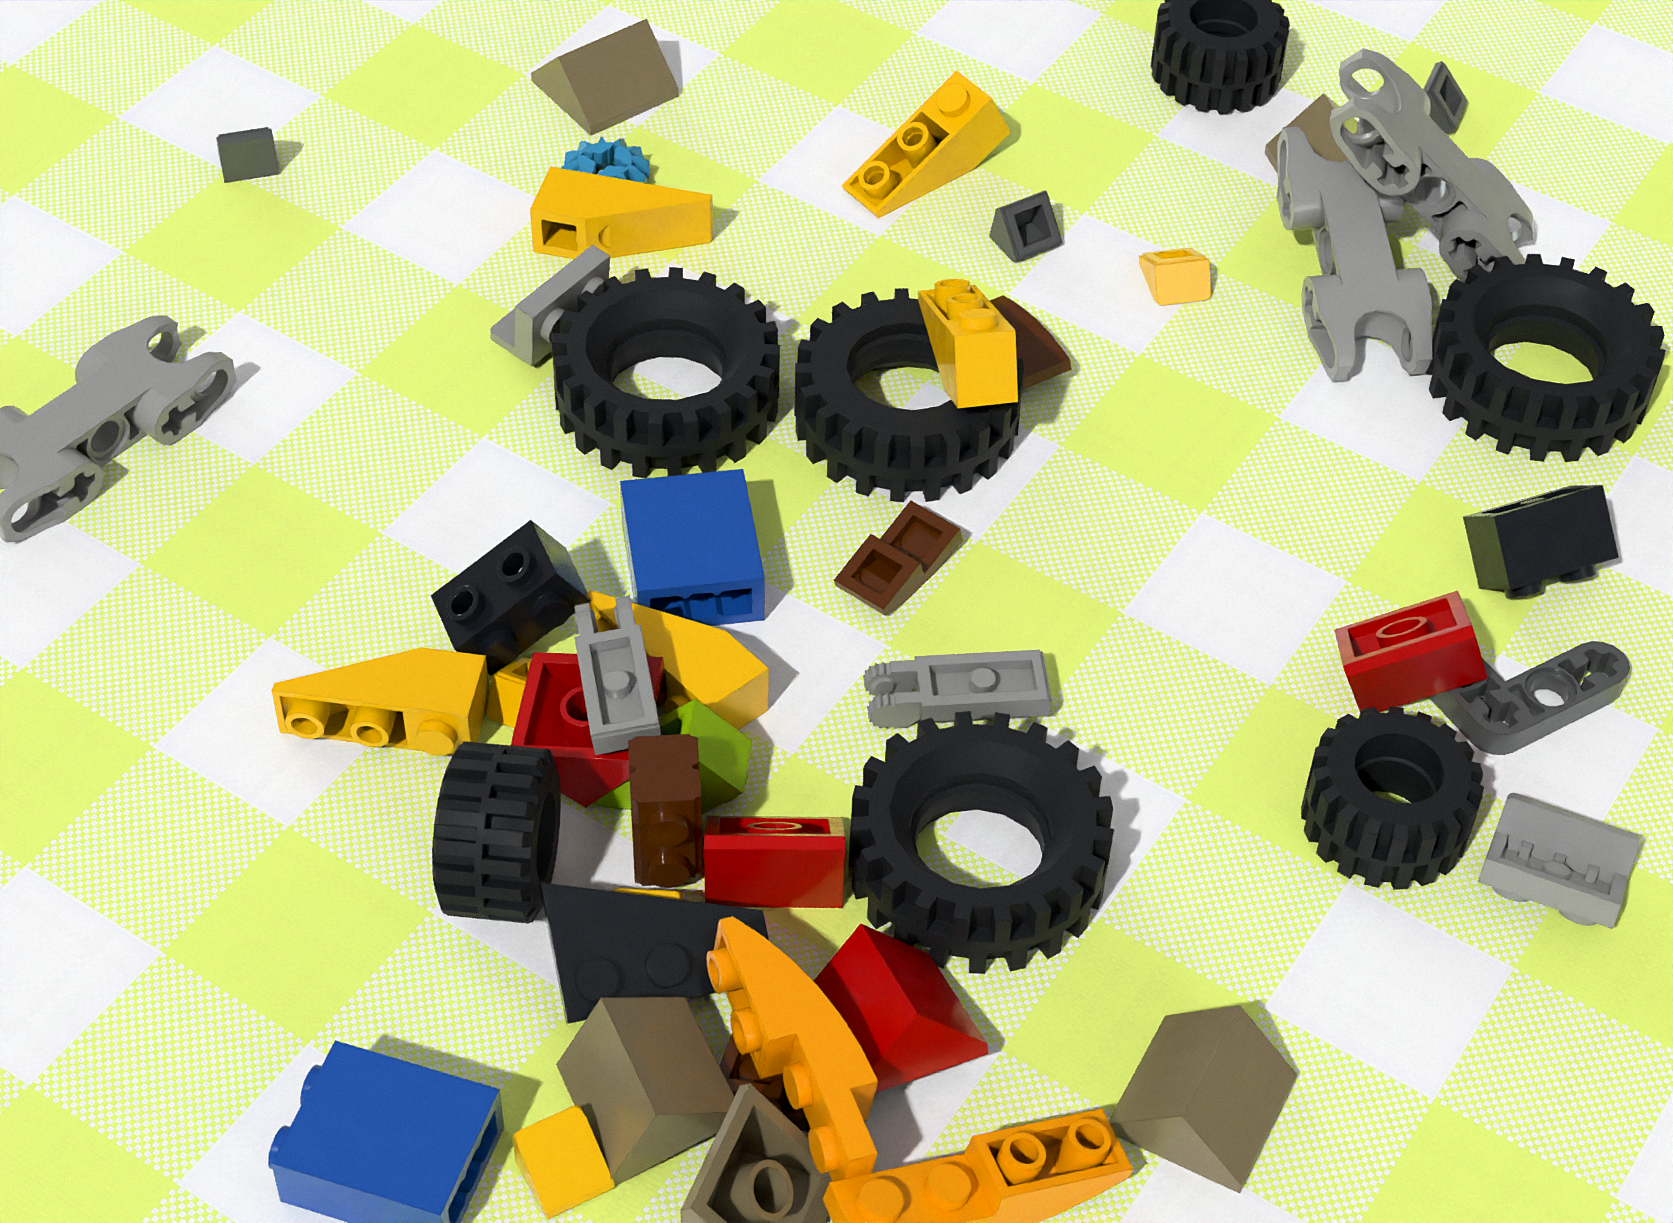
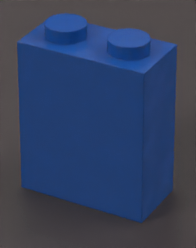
M743 469L620 481L622 527L635 604L708 626L764 620L765 577Z
M335 1040L322 1066L316 1064L308 1072L301 1090V1106L291 1126L283 1125L276 1133L269 1151L268 1166L273 1170L280 1202L347 1223H461L504 1130L500 1089Z

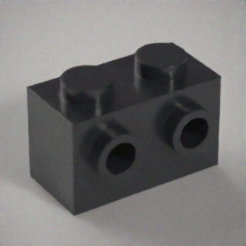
M1603 485L1566 486L1463 516L1479 588L1504 590L1506 598L1522 597L1543 590L1542 580L1555 576L1559 577L1560 582L1575 581L1597 574L1596 564L1619 558Z
M529 520L430 595L454 650L462 653L486 655L487 672L490 676L505 665L513 662L521 653L553 629L564 624L569 617L575 614V605L591 602V598L566 547L532 520Z

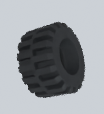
M1165 0V3H1161L1159 6L1150 66L1154 82L1160 84V90L1166 95L1175 96L1176 102L1183 105H1193L1197 110L1207 111L1209 109L1217 110L1218 113H1229L1233 109L1238 111L1251 109V104H1263L1268 100V95L1275 94L1281 80L1290 25L1288 17L1284 16L1285 10L1279 3L1271 2L1272 0Z
M1389 706L1388 713H1379L1375 707L1361 709L1358 719L1347 714L1337 720L1335 729L1328 727L1320 738L1319 746L1315 748L1301 806V819L1306 820L1304 833L1308 842L1318 843L1316 851L1318 856L1325 863L1333 860L1339 864L1337 872L1350 879L1354 874L1365 878L1364 885L1379 888L1380 882H1390L1393 890L1408 889L1411 880H1415L1421 886L1435 882L1437 872L1444 875L1448 874L1455 867L1458 857L1462 858L1484 790V786L1480 785L1483 778L1481 764L1472 762L1475 752L1467 741L1457 742L1455 740L1457 731L1447 724L1439 727L1431 723L1432 716L1418 711L1417 716L1404 714V708ZM1372 792L1392 793L1408 800L1410 803L1388 801Z
M463 741L456 749L446 768L440 787L433 831V883L443 914L447 916L527 924L532 923L543 907L539 884L541 882L551 884L560 830V778L554 757L549 749Z

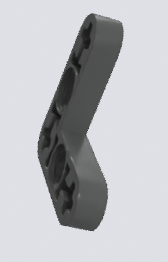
M1590 641L1580 644L1507 681H1504L1483 659L1488 679L1475 682L1468 687H1459L1428 698L1479 750L1492 755H1506L1613 703L1620 697L1630 666L1627 657L1615 646L1605 642ZM1587 669L1591 674L1584 677V674ZM1538 689H1548L1561 696L1564 704L1547 706L1537 701L1531 692Z

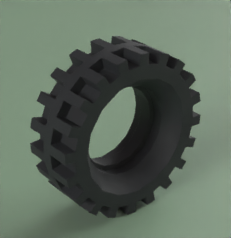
M1527 254L1525 264L1514 265L1508 256L1495 258L1493 269L1490 272L1477 264L1468 269L1465 283L1455 279L1449 286L1447 298L1442 299L1432 339V361L1426 371V375H1432L1429 386L1432 398L1446 397L1442 411L1443 415L1449 421L1463 417L1468 422L1465 432L1467 436L1475 441L1484 434L1498 440L1495 450L1508 455L1512 446L1530 450V460L1544 462L1547 452H1561L1565 462L1578 461L1582 448L1589 447L1597 456L1606 454L1610 450L1613 437L1624 444L1632 437L1636 423L1641 425L1664 360L1666 350L1660 348L1665 334L1662 326H1650L1655 312L1650 304L1634 305L1631 301L1635 289L1626 282L1613 287L1605 282L1607 271L1596 266L1590 274L1573 269L1575 259L1562 257L1560 265L1543 264L1541 254ZM1522 342L1549 345L1576 358L1588 368L1593 380L1562 384L1532 379L1505 367L1490 352L1506 344Z
M669 267L668 277L651 278L649 270L646 268L635 270V281L622 284L615 276L603 280V294L596 296L587 290L577 297L578 313L564 310L560 316V333H553L552 338L556 410H559L560 426L565 434L575 431L576 448L584 455L595 448L599 449L602 466L613 470L620 461L632 464L633 477L646 478L650 468L667 469L668 476L682 475V468L697 465L702 473L716 472L717 458L726 455L736 463L745 457L746 440L760 445L767 437V421L775 422L778 414L780 374L778 329L775 321L766 322V307L759 299L745 304L744 287L734 282L725 290L716 286V275L703 271L698 280L683 278V268ZM658 357L684 358L703 364L722 379L718 386L709 392L678 400L645 399L623 392L613 385L617 375L635 363Z
M895 288L894 299L879 301L874 291L861 294V306L851 309L842 301L832 307L831 323L817 318L810 325V341L801 339L798 346L797 363H795V432L798 441L806 440V456L812 464L827 460V477L838 483L846 476H849L856 480V493L869 496L874 487L890 490V501L904 502L905 492L922 491L925 501L929 502L939 500L940 488L952 485L959 494L972 490L973 474L978 473L989 480L997 473L998 457L1009 459L1013 452L1014 436H1018L1024 374L1023 358H1017L1018 402L957 408L953 401L949 400L940 406L918 410L893 408L869 399L854 385V382L858 377L870 371L897 366L931 369L939 373L918 299L909 298L908 288Z
M971 711L955 712L954 726L942 729L938 728L932 717L919 721L917 725V739L908 742L897 732L886 740L885 762L871 756L863 767V786L855 785L851 810L849 867H853L852 890L857 900L868 897L867 919L875 929L891 922L895 926V939L910 946L917 942L930 948L929 955L937 967L944 969L947 959L951 955L968 958L969 973L985 974L986 960L1005 958L1010 972L1024 969L1029 950L1038 947L1047 959L1061 952L1064 931L1066 930L1079 938L1087 929L1090 908L1099 909L1103 898L1114 829L1110 828L1113 814L1111 796L1099 797L1102 776L1095 765L1080 771L1077 769L1078 747L1067 740L1058 748H1054L1046 743L1048 727L1033 722L1027 733L1009 728L1010 714L995 712L993 725L973 724ZM981 810L1005 815L1026 827L1039 842L1042 858L1040 865L1032 874L1010 885L976 888L952 883L930 870L918 855L916 846L918 834L927 824L949 813Z

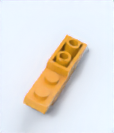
M735 917L720 919L714 950L707 952V969L715 992L717 994L726 992L733 1011L730 1015L731 1030L739 1052L742 1055L750 1053L760 1079L783 1073L784 1087L791 1106L794 1109L803 1108L811 1129L808 1134L810 1152L814 1164L821 1174L829 1172L832 1181L872 1173L878 1153L864 1120L869 1118L878 1080L862 1047L841 1014L815 982L791 958L764 936Z
M1101 1108L974 1135L962 1154L829 1182L822 1200L833 1223H1039L1081 1204L1130 1177L1133 1167Z

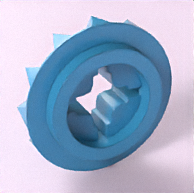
M601 136L599 142L594 144L580 141L577 150L565 152L564 165L561 167L562 169L596 174V168H604L597 175L647 183L649 180V160L644 159L641 147H628L624 138H620L615 142H606Z

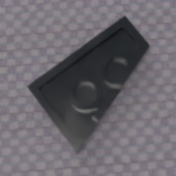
M542 882L539 884L566 1024L585 1021L601 998L685 997L686 999L715 994L716 992L708 974L706 957L708 951L714 950L720 919L733 916L769 940L763 910Z

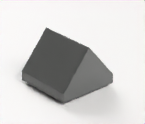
M1440 61L1435 63L1423 90L1430 98V118L1448 135L1455 132L1468 100L1446 64Z
M263 127L218 134L219 137H216L224 183L279 175L272 128Z
M1047 190L996 208L989 237L1012 262H1017L1063 244Z

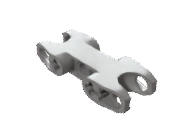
M1363 48L1340 62V87L1349 101L1331 110L1330 130L1334 141L1355 170L1378 192L1389 196L1401 195L1440 235L1439 254L1447 265L1463 280L1466 281L1468 269L1477 264L1485 269L1488 264L1494 262L1495 258L1508 256L1514 265L1525 264L1526 260L1517 247L1533 240L1534 218L1531 210L1511 182L1489 161L1481 158H1468L1430 118V98L1408 73L1389 58L1378 52ZM1360 69H1372L1381 74L1384 83L1378 90L1369 92L1353 78L1352 74ZM1358 117L1360 121V134L1357 135L1349 132L1343 123L1348 119ZM1509 217L1517 219L1522 224V227L1509 232Z
M1357 122V131L1355 133L1357 135L1360 134V122ZM1299 126L1283 127L1277 143L1278 187L1276 198L1281 220L1286 230L1312 229L1322 275L1305 277L1301 295L1302 310L1308 338L1315 348L1327 375L1332 382L1349 380V372L1355 367V339L1364 336L1380 338L1392 346L1402 368L1409 375L1425 374L1432 361L1431 315L1433 302L1427 278L1421 268H1395L1385 223L1399 222L1404 211V198L1401 195L1389 196L1378 192L1355 170L1349 160L1343 162L1330 161L1315 153L1307 140L1305 132Z
M155 315L112 332L83 353L75 369V381L77 384L31 415L26 414L15 406L0 408V489H5L0 493V538L5 542L25 540L48 528L65 522L95 499L103 484V470L101 467L145 436L149 435L163 445H172L200 427L207 417L224 401L237 381L233 359L222 352H206L185 362H172L182 345L177 330L178 323L167 315ZM161 333L160 342L153 350L149 351V342L153 337ZM216 371L211 385L206 390L196 393L195 391ZM28 502L25 514L18 521L11 523L13 514L17 509Z

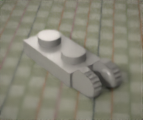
M630 595L615 598L616 606L614 607L617 628L619 629L598 632L595 613L590 609L589 603L575 605L579 636L574 638L595 755L628 749V741L637 736L661 735L641 625H635Z
M1040 649L915 656L914 660L875 663L874 666H869V669L865 670V675H863L865 690L869 691V695H875L873 700L869 701V706H867L868 718L870 723H873V726H879V728H907L919 719L922 721L931 717L934 722L954 721L955 712L971 711L972 720L994 719L995 712L1010 714V718L1050 716L1052 699L1043 651L1040 652Z

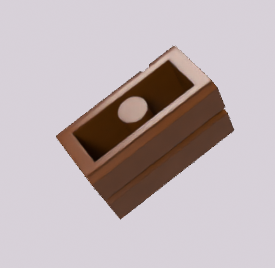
M690 734L637 736L628 741L635 883L642 886L656 885L663 888L696 883V881L703 879L702 800L698 738Z

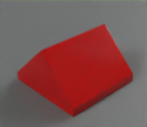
M1458 590L1334 629L1342 665L1360 712L1361 709L1375 707L1379 712L1388 710L1389 706L1398 707L1488 679L1472 623Z
M533 652L510 745L549 749L552 752L558 769L561 794L587 808L630 778L628 749L595 755L577 654ZM647 656L655 704H657L664 661L663 657Z
M707 816L704 833L705 903L758 908H842L845 862V832L842 817Z
M860 924L814 979L815 984L841 1014L862 1047L878 1080L875 1093L988 1054V1043L932 957L924 951L866 925Z

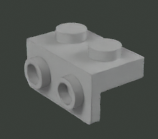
M591 245L519 302L511 312L490 328V339L531 367L552 351L553 333H560L559 318L564 310L578 313L577 297L586 290L596 296L604 293L603 280L609 278L610 255Z
M1510 793L1507 796L1478 882L1491 886L1497 894L1506 899L1517 902L1531 900L1557 909L1562 916L1577 924L1588 926L1599 924L1613 929L1622 906L1628 877L1638 853L1641 838L1639 835L1517 793Z

